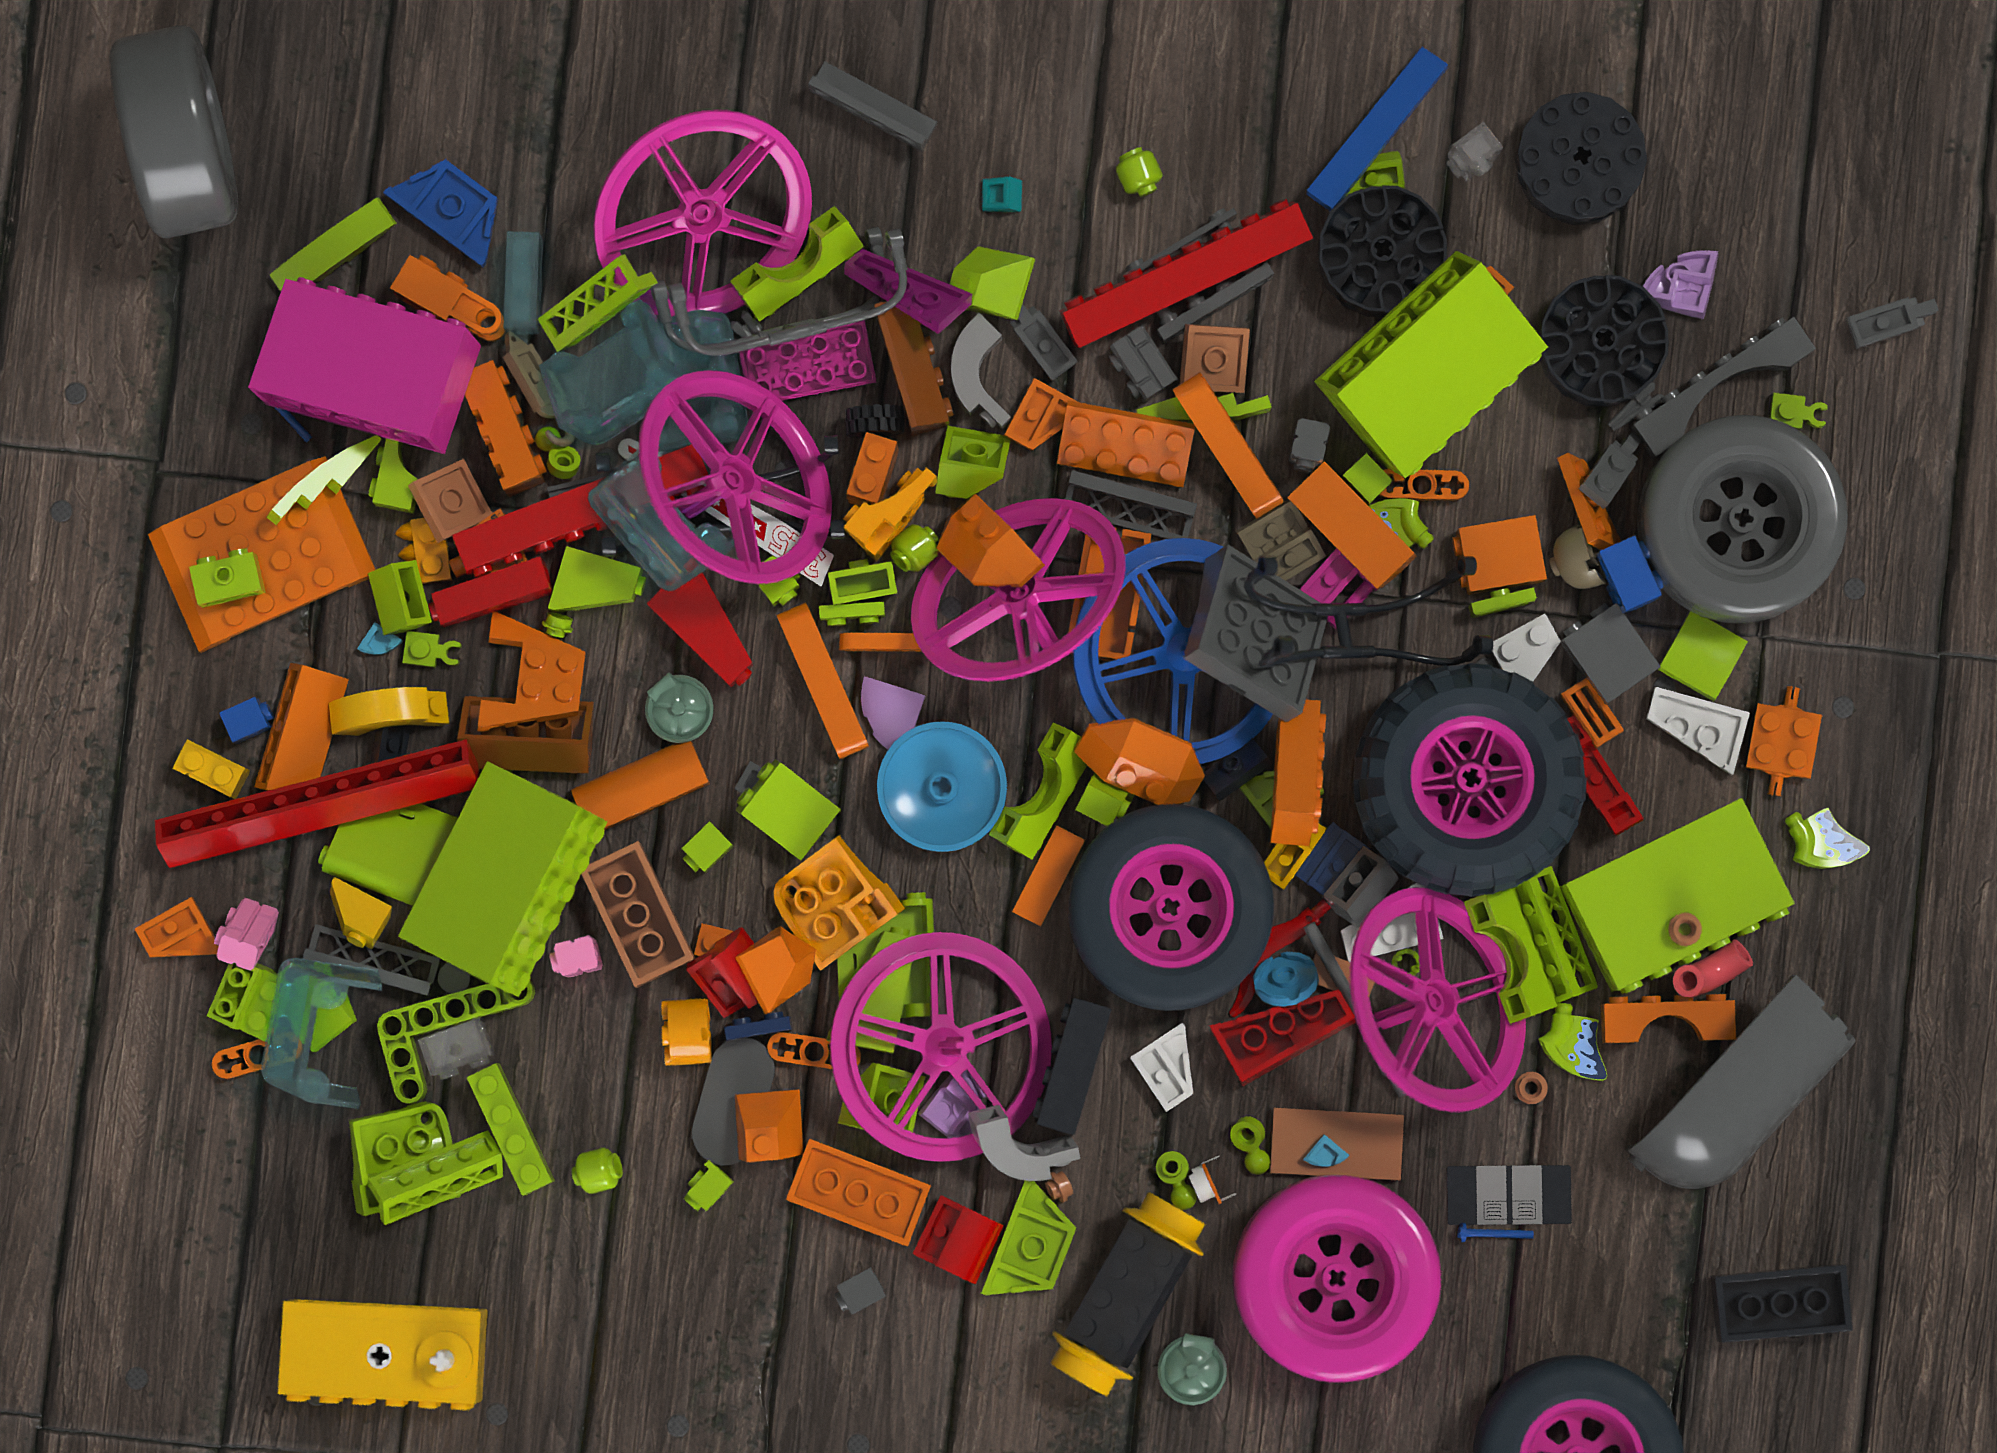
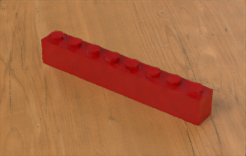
M1287 199L1278 201L1269 206L1270 212L1260 217L1258 213H1253L1240 220L1241 226L1232 230L1228 226L1211 233L1212 239L1202 244H1200L1199 240L1193 241L1181 248L1183 253L1171 258L1170 254H1166L1153 260L1154 266L1145 271H1142L1140 267L1125 273L1123 275L1124 280L1115 285L1109 281L1093 289L1095 294L1083 299L1082 295L1067 300L1064 302L1066 308L1059 310L1074 345L1078 348L1083 347L1313 239L1298 203L1293 201L1288 203Z
M692 444L658 457L660 474L665 490L708 476L702 457ZM640 464L460 531L453 534L452 537L466 574L474 573L475 577H479L493 571L492 566L504 562L505 566L523 560L522 554L533 550H535L536 554L546 552L554 548L553 543L565 539L566 543L578 540L585 536L583 531L594 527H596L597 531L607 529L615 525L614 520L626 515L627 520L641 516L645 513L644 508L652 506V503L645 488ZM706 484L668 496L670 501H674V497L684 493L692 496L703 489Z

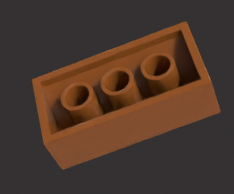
M886 302L874 304V306L877 308ZM894 306L887 312L878 315L877 320L912 436L949 426L948 417L954 416L949 398L942 399L939 386L944 385L939 366L934 368L932 366L930 356L934 355L935 351L930 336H923L920 326L923 325L922 323Z
M464 696L457 741L467 739L478 762L479 769H483L488 761L508 771L589 774L592 753L594 702L580 701L578 716L538 723L535 720L518 723L514 727L505 728V726L490 728V731L478 732L481 700L515 704L516 698Z

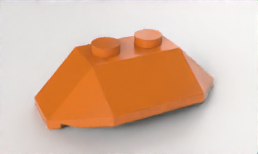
M977 494L966 499L948 516L936 547L974 586L998 587L1010 585L1011 587H1022L1045 566L1018 534Z
M1135 718L1114 720L1102 724H1089L1074 748V753L1104 782L1157 805L1190 802L1205 777L1192 743Z

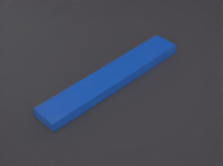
M1422 46L1307 189L1306 195L1329 211L1337 206L1448 69V64Z

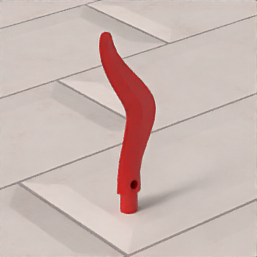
M1324 899L1318 902L1312 909L1307 907L1292 920L1272 927L1268 943L1260 960L1240 983L1237 999L1229 1012L1230 1016L1236 1017L1241 1014L1252 1000L1256 992L1253 976L1257 967L1275 952L1305 936L1304 926L1314 921L1317 926L1321 923L1319 919L1331 909Z

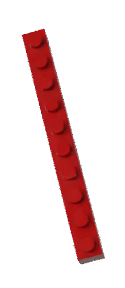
M467 739L172 815L155 820L156 846L167 866L172 868L473 790L479 778L478 762Z

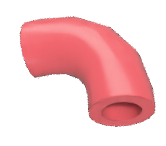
M1734 939L1704 959L1679 967L1673 976V985L1675 990L1684 997L1703 995L1722 986L1752 967L1753 961L1746 948L1738 940Z

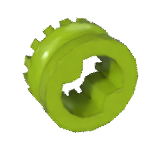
M1412 949L1398 951L1393 956L1391 965L1398 968L1397 962L1402 960V955L1409 954L1415 960V965L1410 967L1411 972L1409 974L1415 976L1420 970L1417 952Z

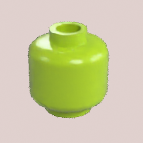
M1139 147L1118 158L1120 162L1115 170L1127 194L1138 193L1140 198L1158 190L1155 184L1161 181L1163 174L1151 151H1143Z
M912 524L892 540L891 558L901 570L905 572L909 570L919 572L938 556L936 548L938 537L928 526L922 528L919 525Z
M598 1148L581 1153L576 1159L575 1167H572L574 1183L577 1186H581L589 1194L613 1189L617 1186L618 1180L623 1175L619 1156L607 1148Z

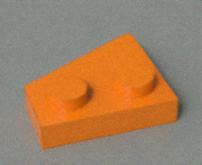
M1033 378L1003 436L1032 451L1063 429L1068 400L1078 401Z
M193 897L135 928L138 937L151 958L217 955L219 946L214 944L215 936Z

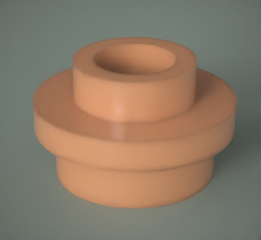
M1681 913L1672 918L1669 923L1668 932L1670 938L1676 944L1689 946L1700 938L1702 927L1696 916L1690 913ZM1682 923L1690 926V933L1687 936H1683L1679 932V926Z
M1526 1072L1516 1080V1096L1526 1104H1537L1547 1094V1082L1539 1073ZM1528 1082L1536 1084L1537 1090L1534 1094H1528L1525 1091V1085Z
M1051 1172V1179H1048V1182L1045 1183L1046 1190L1052 1200L1058 1199L1060 1203H1064L1068 1200L1069 1196L1073 1195L1071 1183L1064 1172Z

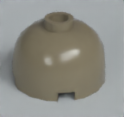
M1581 523L1565 530L1556 539L1553 546L1554 557L1550 558V566L1554 575H1561L1565 583L1579 589L1593 588L1607 582L1605 580L1606 576L1596 557V554L1601 550L1587 543Z

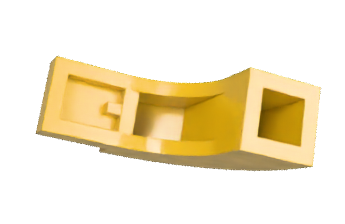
M403 687L367 691L342 697L329 703L331 730L334 735L359 736L375 729L398 725L444 726L449 724L446 692L427 691V687Z

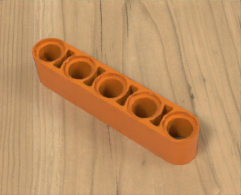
M1201 372L1172 389L1256 519L1282 504L1284 500Z
M805 602L777 614L776 616L839 759L868 748V742L807 603Z

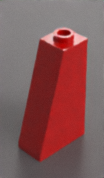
M539 556L431 593L433 602L428 603L433 621H439L441 626L447 627L490 614L492 611L497 612L550 596L554 588L547 565Z
M691 558L647 602V605L731 688L735 684L740 687L753 674L750 668L754 664L701 568Z

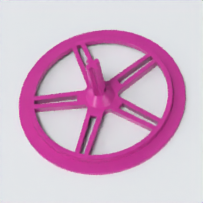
M705 110L685 114L666 121L648 131L623 153L609 172L602 186L595 207L593 222L595 249L602 268H604L621 256L620 250L686 231L682 285L686 295L685 303L689 319L708 318L733 311L744 306L745 303L732 283L714 290L702 292L711 235L716 231H722L772 245L759 262L762 266L777 268L791 263L802 247L811 218L812 191L808 172L802 158L791 142L779 130L757 117L729 110ZM704 131L730 132L751 139L707 189H699L669 144V142L680 137ZM663 146L681 173L678 174L676 171L670 172L658 152L660 147ZM768 153L773 156L780 167L785 182L786 210L782 227L725 208L726 203ZM653 154L668 179L669 185L680 200L678 208L615 229L617 207L628 180L641 163ZM750 158V160H749V161L745 164V166L739 171V173L734 177V179L729 183V185H728L725 189H723L722 187L732 178V176H733V175L742 167V165ZM731 219L778 234L777 238L729 225ZM668 222L671 223V225L664 226L641 234L623 238ZM700 243L693 293H689L694 244ZM620 267L615 269L614 283L624 286L628 281ZM650 289L632 302L636 306L658 315ZM668 296V303L672 318L676 319L673 305L671 304Z
M712 370L685 374L666 385L654 397L644 415L640 430L639 461L646 491L659 518L675 540L689 554L706 567L728 578L747 583L768 584L780 582L798 574L821 551L827 539L832 517V497L829 478L824 462L818 460L820 452L814 440L799 418L785 403L761 385L747 378L729 372ZM706 396L719 397L737 402L753 411L732 454L728 453L687 403V400ZM670 415L709 466L711 472L708 476L665 490L659 469L658 448L662 428ZM761 416L763 418L762 423L746 456L742 452ZM770 425L784 440L798 465L803 479L805 497L756 475L753 470V463ZM706 484L703 489L692 496L670 501L668 496ZM723 498L726 502L738 560L717 552L701 541L685 525L674 508L679 507L680 513H685L686 517L690 520ZM750 499L804 520L798 540L783 556L771 561H760Z
M1057 498L1028 500L995 510L994 512L1013 530L1032 525L1047 524L1032 548V551L1045 566L1022 587H1011L1010 585L988 586L996 591L993 595L938 629L937 625L939 601L946 584L957 569L938 552V556L929 563L921 576L911 608L913 634L919 648L927 659L942 671L959 678L974 681H997L1020 677L1045 668L1080 646L1098 629L1108 616L1120 594L1126 569L1124 546L1116 529L1104 515L1085 504ZM1071 527L1088 535L1099 546L1103 555L1104 573L1043 578ZM1097 596L1095 603L1084 619L1061 640L1058 639L1038 605L1040 602ZM1012 614L1019 655L1018 660L999 663L978 662L964 658L950 649V647L1002 616ZM1022 619H1025L1028 624L1031 656L1028 657L1026 655L1021 626ZM1038 643H1039V645L1041 646V648L1043 649V650L1040 651V652H1039Z
M1416 887L1397 891L1383 898L1369 911L1362 921L1354 940L1350 960V990L1353 1008L1362 1036L1373 1057L1385 1074L1406 1094L1428 1107L1442 1111L1464 1112L1480 1108L1492 1102L1508 1087L1515 1076L1523 1054L1526 1019L1510 1024L1498 993L1503 988L1507 977L1506 962L1501 949L1490 937L1474 931L1464 902L1450 894L1446 895L1429 888ZM1415 913L1421 979L1370 955L1373 945L1383 928L1394 918L1403 914ZM1438 918L1452 925L1469 940L1481 956L1490 974L1450 984L1445 979ZM1390 977H1392V978H1394V979H1397V980H1399V981H1401V982L1407 984L1408 987H1406V986L1400 984L1399 982H1397V981L1391 979ZM1367 978L1407 1001L1378 1011L1373 1015L1368 996ZM1489 980L1493 981L1494 986L1463 997L1459 996L1457 989ZM1496 992L1500 1012V1033L1495 1056L1489 1066L1459 1017L1457 1006ZM1412 1020L1394 1057L1382 1039L1378 1028L1381 1027L1382 1030ZM1436 1026L1474 1082L1472 1085L1463 1089H1442L1429 1085L1412 1075ZM1420 1027H1422L1423 1030L1404 1065V1062L1409 1054V1051L1414 1043V1040L1419 1032Z
M945 932L919 934L897 941L879 951L857 971L845 988L838 1002L831 1028L830 1058L833 1076L848 1111L857 1123L879 1143L900 1154L920 1160L955 1161L983 1153L973 1133L955 1138H931L904 1129L942 1071H948L979 1110L985 1109L987 1107L961 1076L967 1070L993 1106L1000 1105L1007 1115L1012 1135L1023 1125L1034 1110L1037 1098L1041 1097L1045 1088L1042 1085L1046 1068L1051 1064L1052 1043L1049 1019L1040 994L1031 979L1012 958L995 946L963 934ZM937 955L942 956L945 1014H938ZM949 955L974 961L992 971L1014 993L1020 1007L962 1028L957 1027L954 1024ZM929 956L931 1025L927 1030L862 1013L873 991L889 974L909 962ZM1022 1012L1025 1015V1019L975 1039L972 1033L973 1030ZM859 1020L914 1033L912 1041H906L858 1026ZM1028 1025L1030 1054L1027 1072L1019 1092L1005 1110L966 1055L967 1052H973L975 1046ZM857 1032L920 1052L921 1062L888 1117L871 1100L861 1080L856 1061L855 1044ZM925 1073L929 1078L899 1123L895 1124L893 1122L921 1074Z

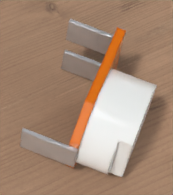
M1219 1156L1191 1169L1193 1174L1189 1175V1178L1200 1203L1216 1196L1218 1203L1221 1204L1223 1200L1236 1195V1193L1220 1199L1205 1163Z

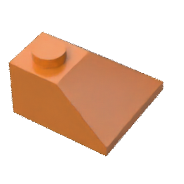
M799 1089L735 1094L739 1160L745 1162L780 1160L804 1154Z

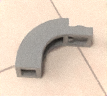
M978 313L963 329L953 349L951 359L953 388L959 403L969 416L980 408L982 410L979 414L980 417L991 428L997 425L1003 430L1010 423L1011 416L988 395L979 378V371L984 358L1002 341V335Z
M1000 1105L968 1113L970 1127L979 1147L992 1165L1010 1177L1025 1181L1051 1179L1049 1167H1063L1070 1164L1071 1161L1080 1159L1079 1148L1070 1135L1035 1144H1024L1012 1139L1008 1117Z

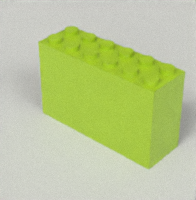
M1456 251L1314 382L1383 466L1406 478L1418 472L1422 468L1423 462L1431 454L1442 450L1447 444V440L1455 432L1466 428L1471 418L1479 410L1490 406L1494 401V397L1503 388H1507L1515 383L1518 379V374L1527 366L1535 364L1548 346L1482 262Z
M487 761L398 937L493 986L519 997L530 981V974L536 962L543 956L545 944L551 932L557 928L560 915L566 903L573 897L575 885L581 873L587 869L590 856L596 844L603 838L607 821Z
M1742 798L1560 886L1562 894L1611 992L1620 990L1621 994L1629 993L1643 986L1641 979L1647 976L1653 980L1671 972L1670 965L1677 961L1681 966L1702 957L1699 951L1706 947L1710 952L1729 944L1731 941L1728 936L1736 933L1738 937H1741L1759 929L1758 922L1766 919L1767 923L1788 915L1789 911L1787 908L1795 904ZM1681 913H1690L1696 916L1702 927L1700 938L1689 946L1676 944L1670 938L1668 932L1669 923L1672 918ZM1682 923L1679 926L1680 934L1687 936L1690 933V926Z

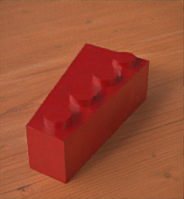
M1338 989L1310 997L1295 1005L1277 1006L1256 1014L1245 1015L1224 1023L1213 1024L1209 1027L1242 1086H1245L1356 1023V1017Z

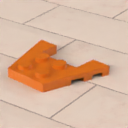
M492 611L488 643L521 647L522 653L515 704L481 700L477 731H490V728L505 726V728L514 727L518 723L535 720L538 723L578 716L586 652L501 613Z

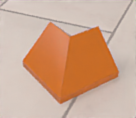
M781 926L772 930L735 957L764 1014H768L810 984L816 949Z

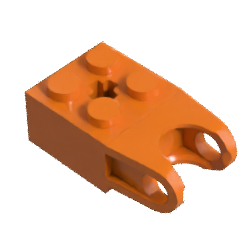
M409 255L390 287L398 299L417 310H423L435 315L437 320L444 322L447 321V318L459 320L465 323V327L473 332L474 335L489 342L496 341L505 334L507 328L506 320L499 308L467 289L468 285L464 283V279L450 271L446 275L442 274L440 269L436 267L437 264L423 255H420L418 259ZM485 318H496L492 326L482 327V322Z

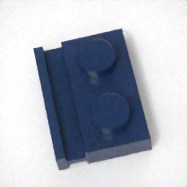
M1332 822L1295 876L1324 895L1363 846L1369 850L1371 849Z
M783 1012L764 1014V1021L751 1022V1017L731 1020L732 1026L724 1027L726 1040L728 1041L793 1030L791 1017H784Z

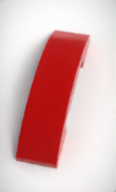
M1574 715L1567 718L1575 734H1578L1584 753L1585 778H1587L1586 795L1614 835L1617 836L1640 823L1644 818L1629 794L1623 790L1598 749L1594 747L1592 739Z

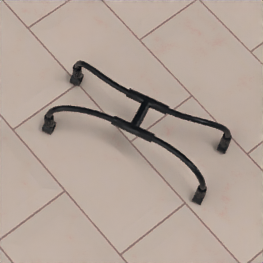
M837 435L824 436L825 452L818 456L820 462H824L833 455L839 454ZM609 452L596 453L597 472L614 474L622 471V469L612 466ZM798 465L775 472L758 474V476L771 481L799 473L800 470ZM720 520L696 522L695 525L696 530L700 534L732 532L731 527ZM830 520L831 529H829L827 536L832 537V540L845 539L844 520ZM782 521L796 531H802L803 523ZM650 534L617 546L615 536L602 537L603 557L617 556V554L660 539L654 534Z
M1261 556L1257 561V567L1247 575L1244 583L1246 593L1255 601L1272 608L1312 614L1313 616H1334L1340 646H1321L1320 649L1293 652L1294 643L1291 637H1276L1273 641V647L1263 654L1259 666L1261 668H1268L1310 657H1321L1322 659L1374 658L1375 656L1392 657L1431 665L1454 666L1471 662L1479 655H1489L1492 653L1494 646L1490 635H1476L1473 638L1472 645L1464 650L1462 655L1453 658L1432 657L1394 649L1375 648L1373 645L1353 646L1347 616H1365L1367 613L1394 610L1418 602L1436 593L1448 584L1455 583L1463 576L1474 575L1477 570L1476 559L1473 556L1458 557L1456 566L1448 571L1443 579L1414 595L1393 602L1376 605H1366L1365 603H1314L1310 606L1277 601L1263 596L1253 589V584H1257L1265 576H1275L1278 571L1276 557Z

